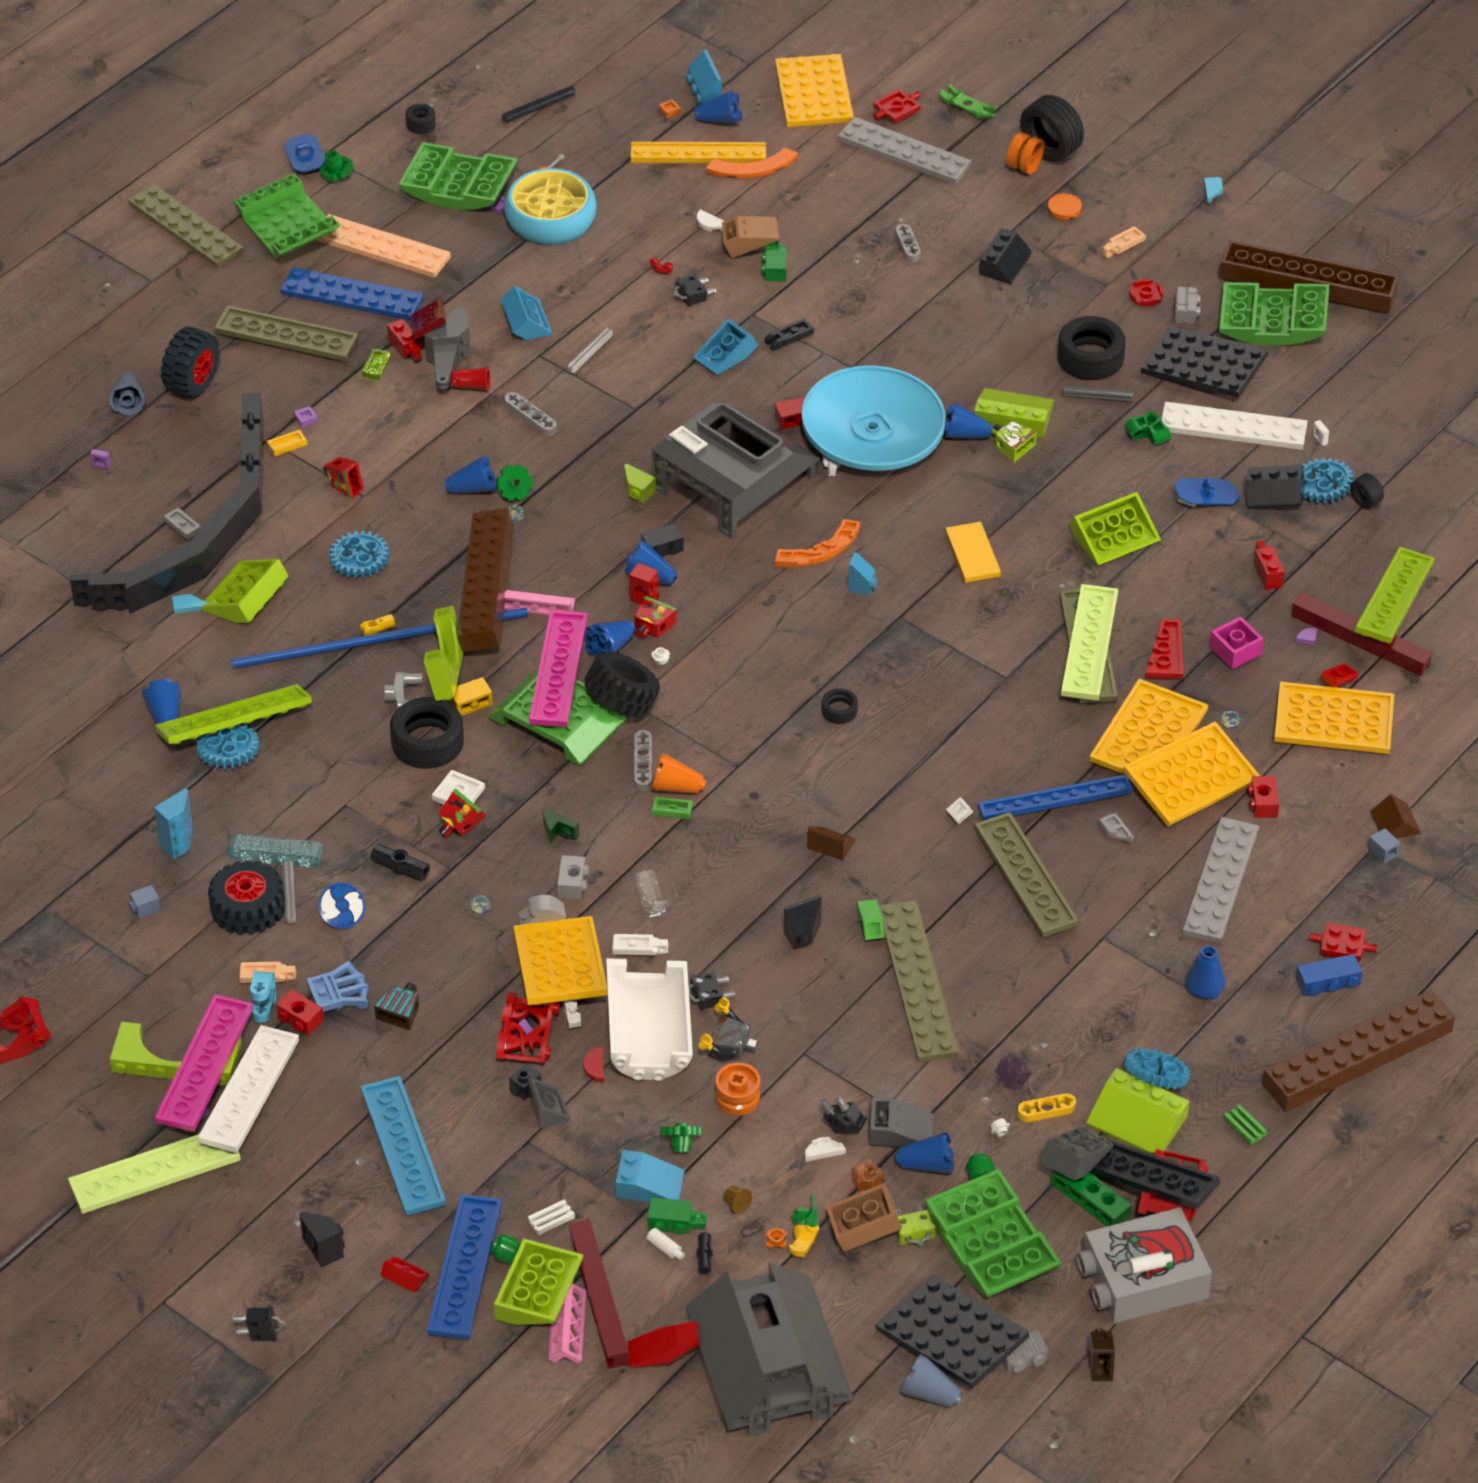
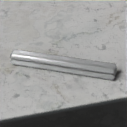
M605 328L566 366L567 372L575 373L613 336V331Z
M289 860L282 863L285 919L287 924L296 923L293 862Z

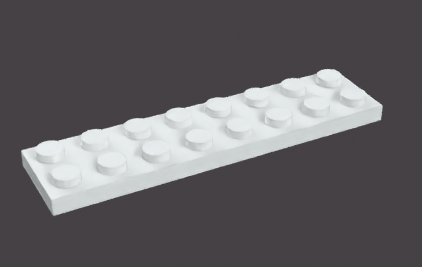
M1165 402L1162 421L1171 433L1303 450L1308 422L1307 420Z
M263 1025L260 1026L199 1134L198 1143L235 1153L238 1152L299 1042V1035Z

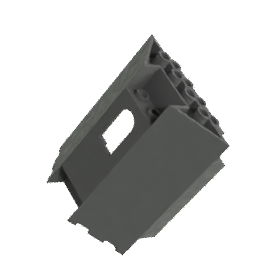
M769 1262V1274L757 1275L745 1280H736L732 1283L726 1271L686 1306L691 1322L697 1321L699 1324L700 1345L696 1349L720 1419L726 1422L728 1430L746 1426L749 1437L770 1433V1420L810 1411L812 1422L832 1418L833 1405L854 1400L810 1277ZM774 1308L779 1325L759 1330L753 1313Z

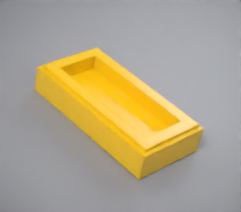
M300 430L267 441V446L274 456L307 445V440Z

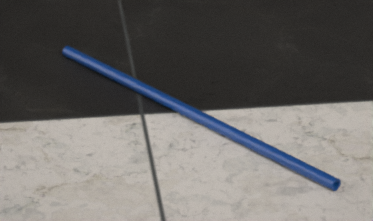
M527 607L504 611L502 621L528 617ZM435 624L231 660L234 669L437 633Z

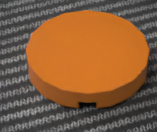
M1057 194L1048 202L1050 215L1059 220H1069L1072 217L1074 219L1081 214V200L1072 194Z

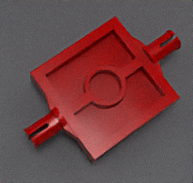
M898 89L874 101L873 107L878 112L873 114V118L878 120L881 117H887L895 124L920 111L921 105L915 100L921 97L920 92L916 91L910 95Z
M1328 922L1322 935L1310 933L1309 941L1321 943L1320 955L1338 958L1354 954L1358 962H1360L1364 951L1377 953L1378 945L1366 943V929Z

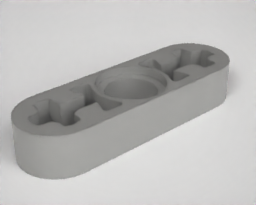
M907 224L898 225L896 227V238L905 259L912 263L918 262L921 250L911 227Z

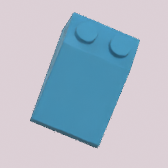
M727 318L693 358L714 374L719 375L746 359L755 350L758 343L750 333Z
M622 1150L616 1179V1198L650 1202L651 1197L679 1200L685 1170L644 1152Z

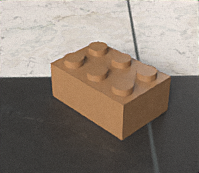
M885 1183L826 1206L836 1239L844 1252L903 1229L893 1198Z

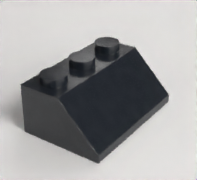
M1001 228L980 258L979 275L1011 285L1031 256L1032 251L1017 233Z
M1303 466L1248 468L1246 478L1247 508L1302 506L1306 482Z

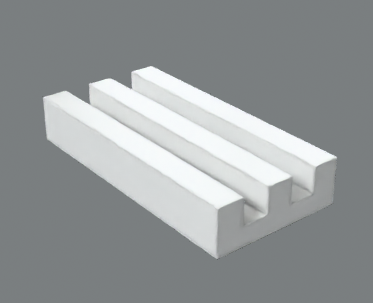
M564 1199L528 1216V1222L535 1232L540 1235L574 1219L575 1213L571 1211L569 1205L567 1206V1202Z

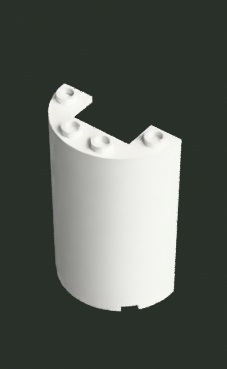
M606 958L610 1052L613 1065L620 1072L635 1080L661 1081L685 1069L693 1056L687 961H667L665 974L626 972L627 959Z

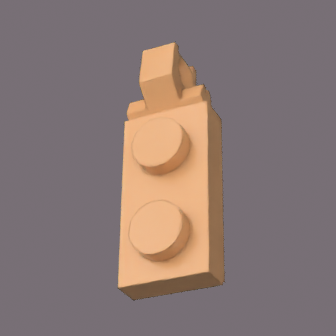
M1132 227L1110 238L1109 242L1103 246L1102 255L1109 258L1114 253H1122L1145 241L1146 235L1136 227Z
M281 962L241 963L239 979L240 983H251L253 972L262 971L274 972L276 982L296 980V966H286L281 964Z

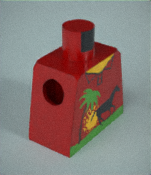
M337 457L332 462L324 465L323 470L328 474L331 486L352 499L364 490L358 462Z
M646 596L635 615L636 635L641 639H644L647 634L655 638L660 637L677 622V609Z
M455 788L439 812V816L445 823L438 831L446 838L453 830L463 836L482 821L486 815Z

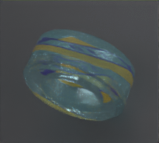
M513 505L508 507L513 523L524 519V509L521 506Z
M1225 711L1221 715L1222 726L1227 729L1237 728L1240 724V715L1235 711Z
M484 895L475 896L470 902L472 912L478 915L486 914L491 908L489 898Z

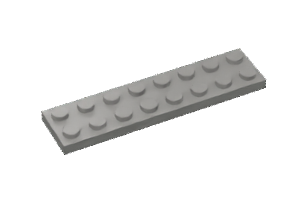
M854 117L838 134V141L955 185L972 166V160Z
M1221 817L1182 935L1219 944L1222 943L1259 831V825Z

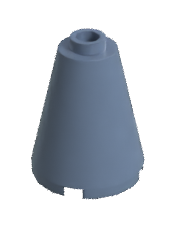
M125 371L120 374L109 395L112 409L126 416L140 412L145 403L144 392L136 375L131 371Z
M921 1354L900 1391L905 1395L952 1408L953 1404L958 1406L963 1397V1394L960 1393L961 1388Z

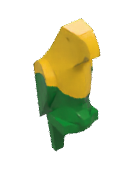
M812 1193L810 1196L811 1210L809 1208L797 1207L793 1215H791V1220L795 1223V1241L793 1245L789 1244L788 1249L791 1254L798 1257H805L811 1246L816 1243L819 1232L817 1207L814 1194Z

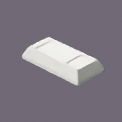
M683 426L669 434L674 441L694 455L708 445Z

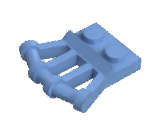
M347 961L332 972L306 979L314 1003L321 1006L323 1012L335 1008L340 1010L343 1006H357L358 1008L365 1009L369 1005V1000L367 999L369 986L364 982L365 977L363 973H359L350 961ZM345 973H346V974H350V975H348V976L339 978L340 976H342V975L345 974ZM353 983L357 984L346 988L338 989L339 987L350 985ZM359 993V997H347Z

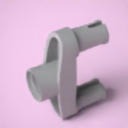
M396 672L394 684L384 685L385 702L395 701L397 710L401 705L410 701L404 698V687L406 685H423L422 673Z

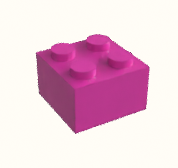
M1240 616L1212 630L1209 647L1231 669H1234L1262 655L1264 638Z

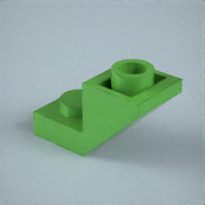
M877 900L856 902L858 921H862L864 940L885 938L883 918Z

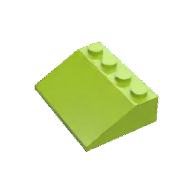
M984 388L977 400L974 414L988 421L993 427L996 424L1005 427L1010 422H1016L1035 430L1037 437L1044 438L1055 399Z
M1138 492L1074 516L1068 523L1076 541L1097 566L1161 541Z
M279 559L239 561L204 600L208 604L201 606V610L234 623H249L254 619L256 613L264 607V604L274 596L276 590L283 586L284 581L289 575Z
M1116 1068L1107 1080L1086 1121V1125L1154 1155L1155 1149L1165 1150L1188 1117L1189 1101L1155 1085L1151 1086L1149 1082L1143 1083L1142 1079H1136L1135 1076Z
M523 1238L494 1303L495 1320L513 1325L555 1323L584 1255Z

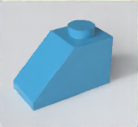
M854 552L849 563L848 591L870 596L872 589H876L878 581L875 578V569L858 553Z

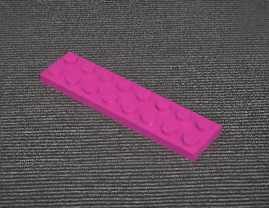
M550 610L529 724L568 727L588 613Z
M214 994L155 1116L156 1123L195 1132L253 1010V1003Z

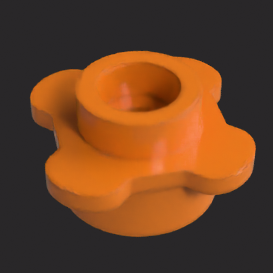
M774 1228L766 1233L768 1237L766 1246L768 1248H785L787 1246L785 1241L787 1237L786 1231Z

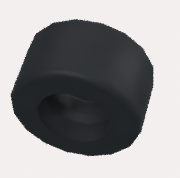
M414 104L406 110V126L410 132L426 134L435 128L436 114L434 108L430 105Z
M1364 473L1350 483V492L1353 499L1364 509H1370L1384 499L1383 487L1372 474Z

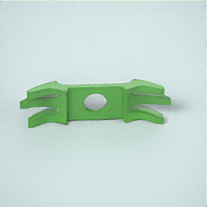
M950 84L948 89L952 95L943 89L939 93L948 105H956L974 114L976 118L995 116L994 113L989 112L995 111L997 106H988L984 101L981 103L964 95L963 91H957ZM964 102H971L972 105H970V106H965L963 103H964Z

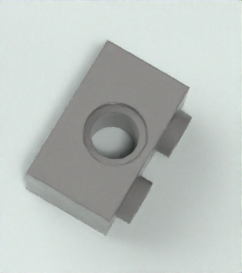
M562 855L557 884L558 898L582 899V892H586L587 880L584 879L589 875V865H586L585 857Z

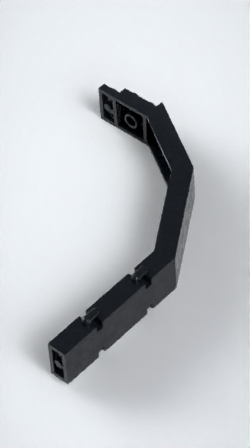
M260 393L242 394V466L240 484L188 544L129 572L70 575L74 606L92 605V610L129 609V614L207 577L262 512L263 410Z

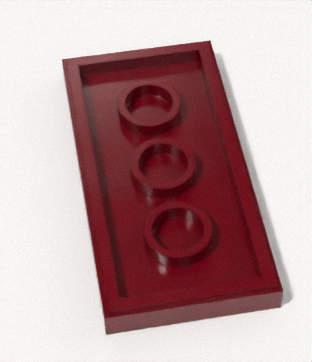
M441 298L411 314L412 334L415 339L446 323L445 307Z

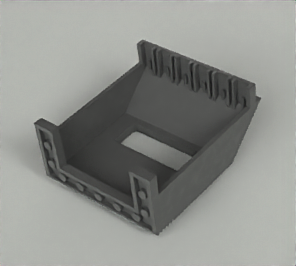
M723 402L711 403L682 425L708 444L695 455L674 441L669 435L651 449L652 476L656 477V490L664 496L670 493L671 473L718 504L719 531L731 539L737 536V522L802 472H807L810 479L816 476V462L820 460L819 457L741 408L732 407ZM730 421L733 431L736 428L739 429L741 436L745 435L746 439L748 437L753 438L756 445L758 444L759 447L764 445L768 448V451L762 456L757 457L716 430Z

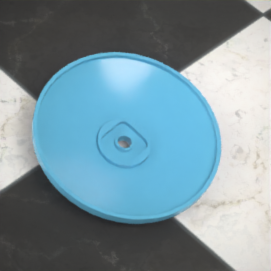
M856 366L829 374L810 389L802 407L803 429L812 445L833 461L862 470L884 471L912 465L924 459L938 446L945 429L946 416L944 406L935 391L925 382L909 373L883 366Z

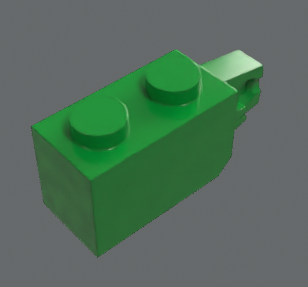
M776 241L766 245V252H762V263H766L762 264V274H765V281L786 282L787 248L781 246L780 241Z
M651 1197L647 1217L648 1230L657 1228L662 1232L690 1234V1229H706L707 1213L692 1210V1204L689 1201Z

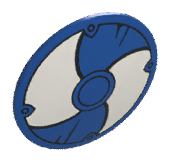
M334 883L325 888L321 893L318 909L321 917L327 924L335 928L347 929L355 926L362 919L365 913V900L356 887L347 883Z

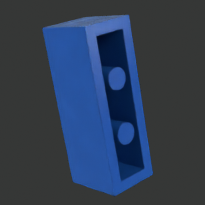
M1354 954L1297 966L1296 981L1304 997L1361 985L1362 970Z

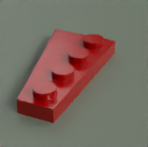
M1162 619L1149 665L1146 669L1145 678L1183 679L1181 619Z

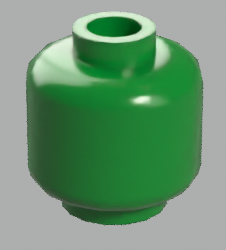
M984 1153L972 1155L966 1163L970 1180L995 1171L991 1157Z
M506 1234L496 1237L491 1249L493 1258L511 1265L520 1247V1240Z

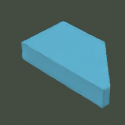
M1221 177L1204 178L1207 203H1210L1215 196L1223 193Z
M192 594L172 596L174 614L199 611L201 606L208 604Z

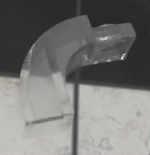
M654 869L632 874L635 890L646 917L651 920L669 915L668 907H671L670 900L663 898Z

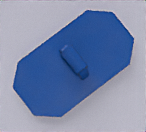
M310 134L299 135L290 138L284 145L293 170L306 173L320 169L325 162L324 154L316 136Z
M1181 478L1174 484L1178 497L1189 504L1233 505L1240 499L1235 485L1224 479Z

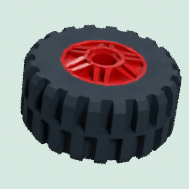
M188 326L181 328L179 332L173 335V339L169 341V345L165 349V355L162 358L163 363L160 371L162 372V383L166 389L188 398H195L203 394L214 379V374L217 372V365L220 361V345L217 338L211 333Z
M245 860V862L236 861L233 865L228 864L224 866L223 870H219L210 881L208 897L212 918L221 928H226V931L230 933L237 932L238 935H243L244 933L254 935V932H264L265 928L268 927L270 929L274 926L275 921L278 922L284 913L285 894L282 878L275 869L272 870V867L267 864L262 865L260 861L251 862V860Z

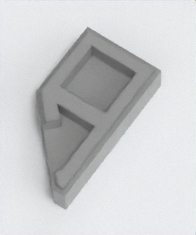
M1116 813L1099 819L1098 824L1108 837L1133 842L1134 836Z

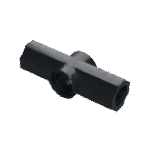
M376 844L370 855L372 860L391 867L392 871L398 875L408 874L420 880H425L430 870V864L408 856V852L404 849L393 850L381 844Z

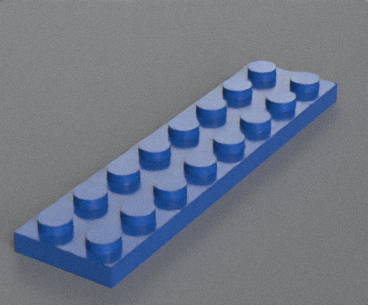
M294 267L281 288V295L411 321V314L418 311L424 300V293Z
M466 1194L460 1195L427 1328V1335L470 1340L502 1208V1199Z

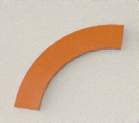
M784 147L777 154L756 162L732 163L714 159L706 167V173L725 178L727 176H736L737 179L766 176L792 164L799 157V153Z
M843 519L839 529L830 540H825L808 550L778 549L774 566L803 567L831 559L844 551L854 541L859 533L861 522Z

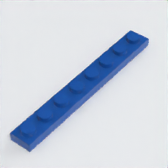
M1125 774L978 802V808L984 821L1009 812L1012 816L1131 794L1133 787L1128 776Z

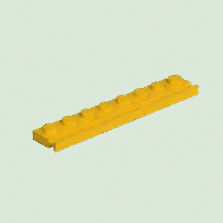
M631 142V163H711L714 159L732 163H750L766 159V142Z

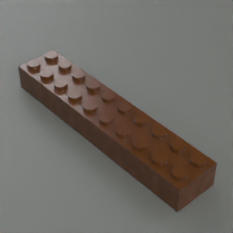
M1229 240L1222 257L1219 278L1243 283H1259V286L1271 289H1294V284H1329L1328 301L1390 313L1399 281V275L1232 240Z
M508 508L480 511L472 514L457 632L463 652L500 646L514 526Z
M1430 989L1264 1069L1262 1085L1285 1112H1288L1451 1033L1455 1016Z

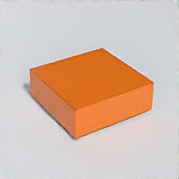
M673 99L658 105V110L666 118L681 113V107Z

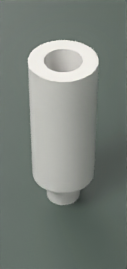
M653 1228L648 1233L647 1241L671 1259L677 1258L679 1261L684 1258L685 1254L681 1252V1246L660 1230Z
M1163 1252L1130 1258L1129 1267L1132 1274L1166 1267V1263L1173 1262V1257L1171 1253L1164 1255Z

